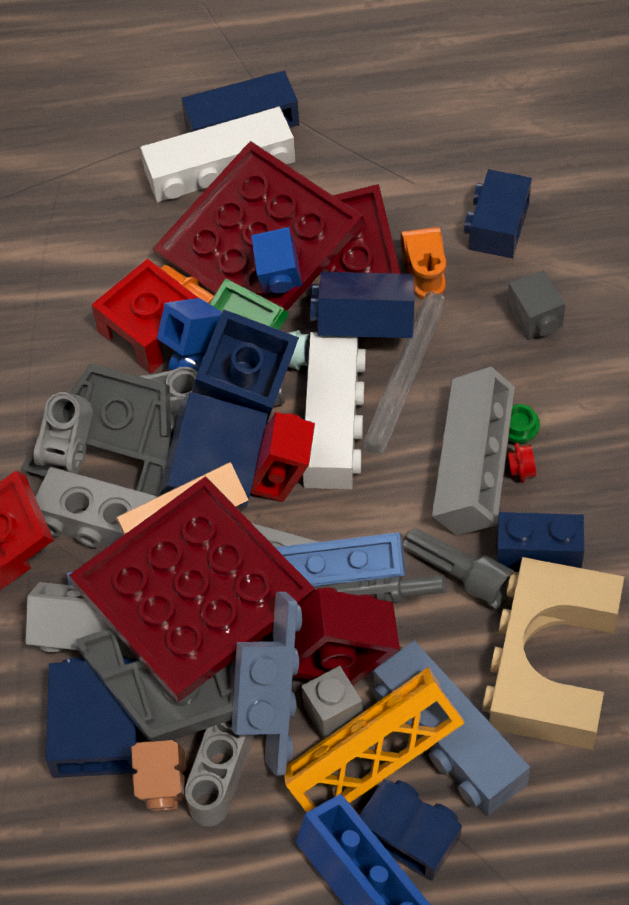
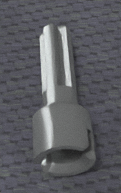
M414 528L406 534L403 547L407 551L464 581L465 592L495 609L501 607L508 599L510 575H513L514 570L486 555L474 559L418 528Z

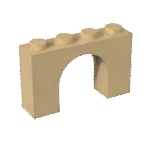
M522 557L519 573L514 572L513 575H510L507 597L514 598L512 609H503L499 634L506 635L504 647L495 646L491 672L498 674L495 687L487 685L482 711L490 713L489 722L497 731L590 750L594 749L604 692L561 684L543 677L530 665L524 652V646L536 632L552 625H572L614 634L624 576Z

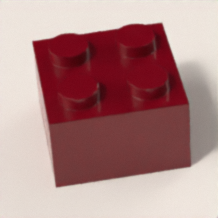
M323 587L315 590L299 604L302 612V625L300 631L295 632L294 645L299 655L298 673L292 676L314 680L341 666L354 686L400 650L393 602L375 599L372 595L367 594L354 595L338 592L337 589L332 587Z

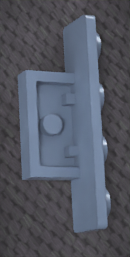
M276 592L273 642H237L232 731L236 735L266 734L265 763L276 776L286 774V763L291 761L293 756V741L288 733L289 719L294 718L296 713V699L291 689L292 675H296L299 669V655L294 645L295 632H299L302 625L301 608L297 605V601L287 592Z

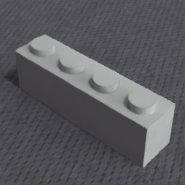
M492 366L452 379L432 517L455 535L496 526L498 522L515 387Z
M39 582L27 596V645L39 646L41 650L47 652H59L64 649L79 650L76 639L111 628L74 586ZM116 634L122 655L129 659L136 658L137 661H140Z

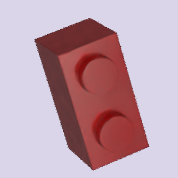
M275 412L263 433L251 494L280 502L285 501L309 466L315 428L314 422L301 419L295 414Z

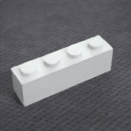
M280 107L140 147L144 171L156 201L161 202L167 199H174L184 194L208 188L249 141H252L285 164L295 162L294 137Z
M310 332L305 420L314 422L315 428L309 466L303 473L304 488L353 489V474H361L362 452L361 449H354L355 439L363 438V415H356V405L364 406V382L357 381L358 372L365 373L366 349H358V337L319 336L318 332Z

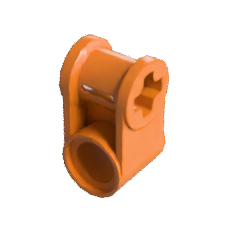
M439 226L400 232L403 261L407 265L408 274H413L414 294L424 300L439 298L443 295L446 288L444 276L446 258Z

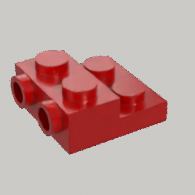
M17 470L0 482V590L31 569L28 559L54 541L26 475Z

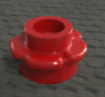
M515 443V451L507 452L511 476L520 475V481L524 483L525 478L537 477L532 445L519 446V443Z

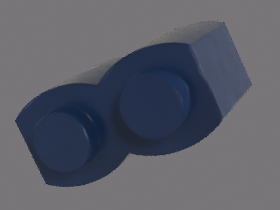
M383 779L360 814V818L392 857L420 876L433 881L459 840L462 825L457 821V815L448 807L438 803L432 806L422 802L418 798V792L409 784L400 780L393 783Z

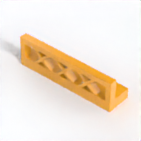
M427 667L286 766V774L284 775L285 785L306 812L316 808V805L306 794V791L318 783L336 785L334 797L342 794L350 803L462 726L465 722L442 691L438 679L430 668ZM436 701L449 716L448 719L435 728L419 726L421 711ZM412 718V723H411V724H405L407 721H409V720ZM391 732L410 733L407 747L399 753L381 751L384 737ZM417 735H423L418 740H416ZM375 744L374 750L368 749ZM355 757L373 759L370 773L363 778L345 777L346 765ZM380 760L386 761V762H384L382 765L379 766V761H380ZM339 769V771H338V776H337V775H331L332 773H334L335 771H337V770ZM347 786L348 788L342 792V787Z

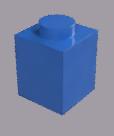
M287 227L251 235L257 276L264 293H284L294 287L302 286L297 249L290 228Z
M200 298L165 303L157 339L182 356L206 352L222 312Z

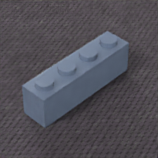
M414 640L374 669L373 694L376 700L380 701L427 667L430 668L438 679L442 691L465 722L462 726L428 748L430 760L443 775L449 773L459 784L458 790L461 796L472 808L479 806L488 817L528 785L531 767ZM436 701L421 711L419 726L435 728L448 719L449 716ZM411 718L409 721H407L405 724H411V723H412V718ZM417 735L416 740H418L423 735Z

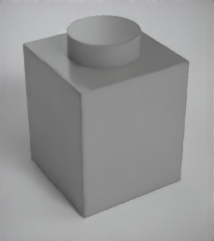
M341 666L301 686L304 709L323 740L363 713L362 700Z

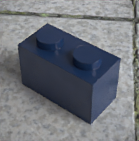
M488 169L484 183H477L473 198V205H477L475 212L468 211L465 221L464 233L470 234L469 250L513 259L530 203L531 177Z
M499 512L496 561L517 573L520 571L522 557L582 568L584 558V514Z

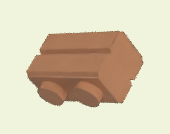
M173 740L136 743V745L131 747L132 766L137 771L133 775L134 796L145 802L147 810H151V812L178 810V802H184L186 799L187 777L182 774L186 771L185 750Z

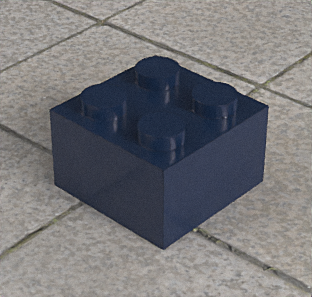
M223 309L195 378L192 392L267 413L265 424L267 425L299 337Z

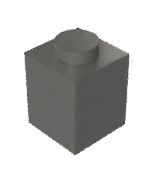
M544 270L509 283L507 307L527 340L538 336H548L563 327L565 303Z

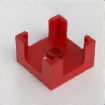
M147 258L91 305L97 331L109 341L113 339L112 329L133 345L137 363L151 374L164 362L161 347L163 342L157 339L165 303L198 297Z

